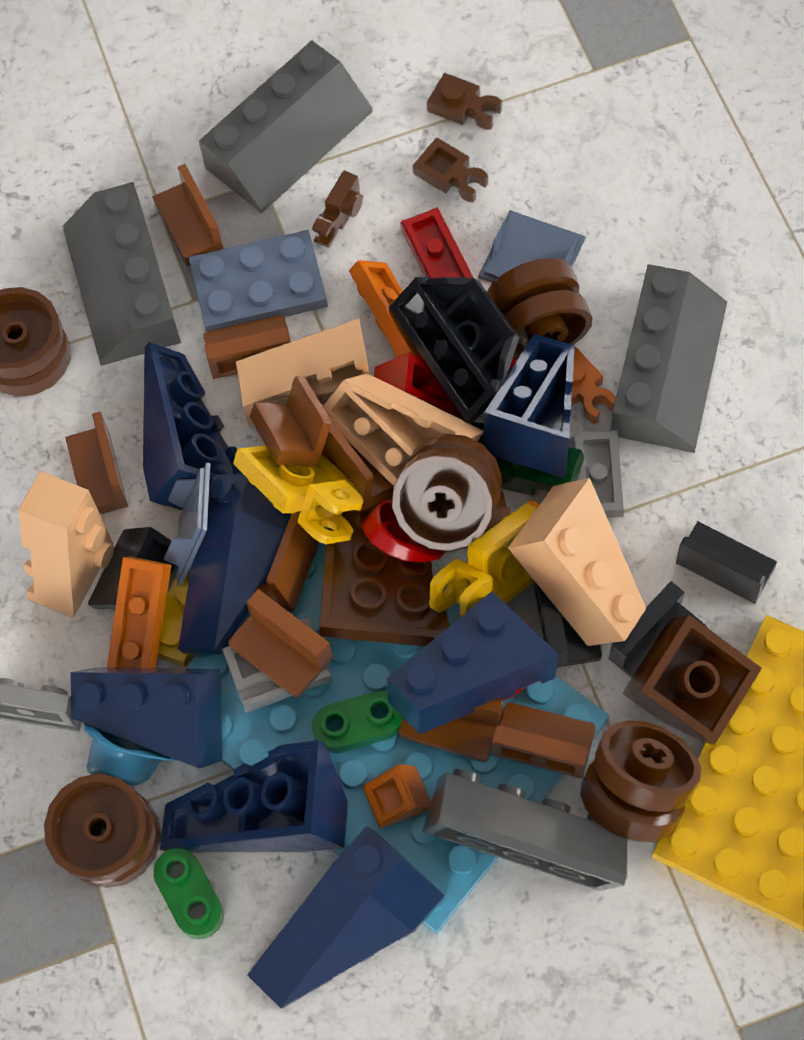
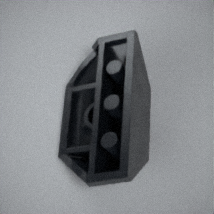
M415 277L389 306V309L464 420L469 424H473L488 408L497 392L504 385L520 336L479 280L475 278Z

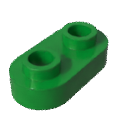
M375 691L322 707L314 716L312 730L315 740L325 742L328 752L342 753L393 738L399 733L403 717L388 703V692ZM378 707H384L389 711L387 716L382 719H376L371 714ZM335 719L341 720L344 725L339 731L333 732L327 729L330 721Z
M173 848L165 851L155 862L153 876L178 927L185 935L193 939H205L214 935L222 925L224 911L199 861L192 852L183 848ZM173 865H183L185 869L180 877H169V870ZM198 904L204 905L206 912L200 919L190 918L192 907Z

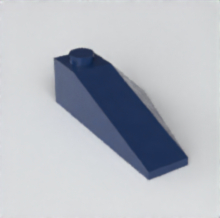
M148 342L144 350L143 472L151 502L182 510L183 508L168 501L176 480L196 479L200 468H204L206 463H210L209 487L214 475L243 473L233 464L237 448L236 446L228 448L220 433L224 425L218 415L211 416L201 398L205 395V391L185 355Z
M244 474L214 475L210 484L207 531L191 565L178 646V649L183 654H220L249 612L246 602L256 591L260 583L267 585L268 574L291 517L290 513H282L276 509L273 503L256 486L251 484Z
M313 740L280 745L268 751L269 757L250 766L245 763L233 769L234 775L217 784L206 783L165 804L160 850L167 851L173 848H183L190 852H311L344 848L348 800L325 742Z
M366 826L332 864L247 976L283 1009L330 982L334 977L356 964L373 957L375 953L392 943L414 933L446 896L384 838Z

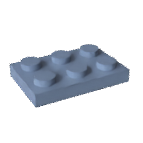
M309 230L189 257L206 332L278 315L287 317L328 307Z

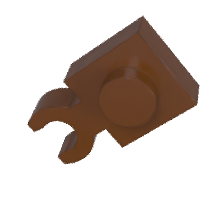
M445 72L427 101V112L460 125H463L467 117L474 119L480 128L486 130L492 129L493 116L484 112L494 111L500 114L502 111L501 99L493 95L480 97L479 85Z
M438 137L434 139L413 164L414 175L445 194L454 186L458 188L459 195L468 202L476 200V190L468 186L470 183H478L485 188L488 186V174L484 170L477 167L468 168L470 166L469 156Z
M345 170L341 173L325 200V210L317 217L312 226V231L317 233L314 238L315 243L329 248L336 237L338 228L343 229L349 217H355L358 214L362 205L363 195L360 194L357 175Z

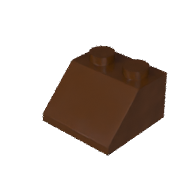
M685 615L669 619L622 694L656 719L710 745H715L762 668L691 615Z

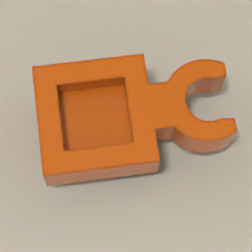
M575 347L571 407L580 401L584 405L583 411L587 420L596 424L599 422L600 413L593 406L597 403H603L608 409L613 411L616 397L610 390L598 388L603 384V375Z

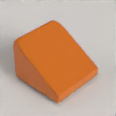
M398 764L362 786L377 824L382 829L425 812L431 804L419 772L412 765Z

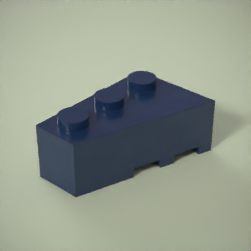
M537 334L532 336L508 374L504 385L497 392L484 413L482 444L493 456L565 478L570 439L574 345Z
M491 592L387 678L388 703L419 734H422L473 713L475 708L497 698H500L502 701L514 696L515 691L539 681L543 684L555 679L558 653L497 595Z
M95 667L70 672L71 719L196 768H202L222 761L221 669Z

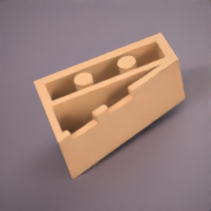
M359 318L236 361L242 403L248 426L254 425L250 418L254 402L287 404L295 376L305 377L319 402L324 406L343 380L365 373L369 374Z
M367 373L343 380L323 406L327 415L345 439L393 486H395L414 449L428 438L443 434L467 436L478 442L483 436V430Z
M39 471L18 509L22 547L29 549L31 561L27 560L24 564L25 574L33 576V585L27 589V599L74 618L100 568L105 569L113 556L114 543L89 490Z
M590 478L553 486L508 549L587 646L625 641L645 612L646 607Z

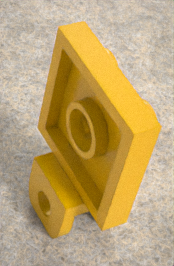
M266 445L237 449L233 464L248 478L251 484L256 486L273 503L276 509L282 513L290 514L301 511L297 523L309 535L323 544L344 542L351 539L353 528L341 515L344 511H360L363 498L358 493V487L323 454H321L318 467L276 465ZM324 527L331 528L334 531L327 530Z
M525 503L468 545V563L456 558L441 569L430 583V608L437 612H443L453 604L458 603L460 604V617H462L491 592L507 604L534 583V579L508 547L537 508Z

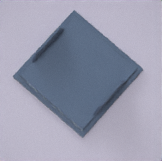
M509 210L478 278L493 283L505 272L520 264L537 259L556 258L567 261L573 267L586 236Z
M206 463L204 468H200L196 479L176 480L168 499L169 502L183 508L179 516L178 537L172 538L164 560L176 565L175 578L178 579L179 586L183 585L207 531L210 463Z

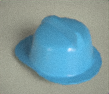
M84 724V730L92 737L86 765L87 771L91 775L104 774L118 777L129 786H136L149 780L162 760L178 761Z

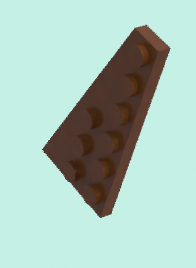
M390 497V498H388V499H386V500H384V501H388V500H392V501H393V497ZM380 503L363 511L351 510L342 512L341 516L351 525L353 534L349 541L326 544L319 635L329 638L404 645H428L450 626L446 611L437 612L430 608V583L434 578L431 561H402L387 556L368 540L362 528L363 520Z

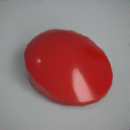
M392 500L381 502L363 520L362 528L364 534L375 547L387 556L406 562H429L440 559L446 551L430 549L412 540L398 524L392 508Z

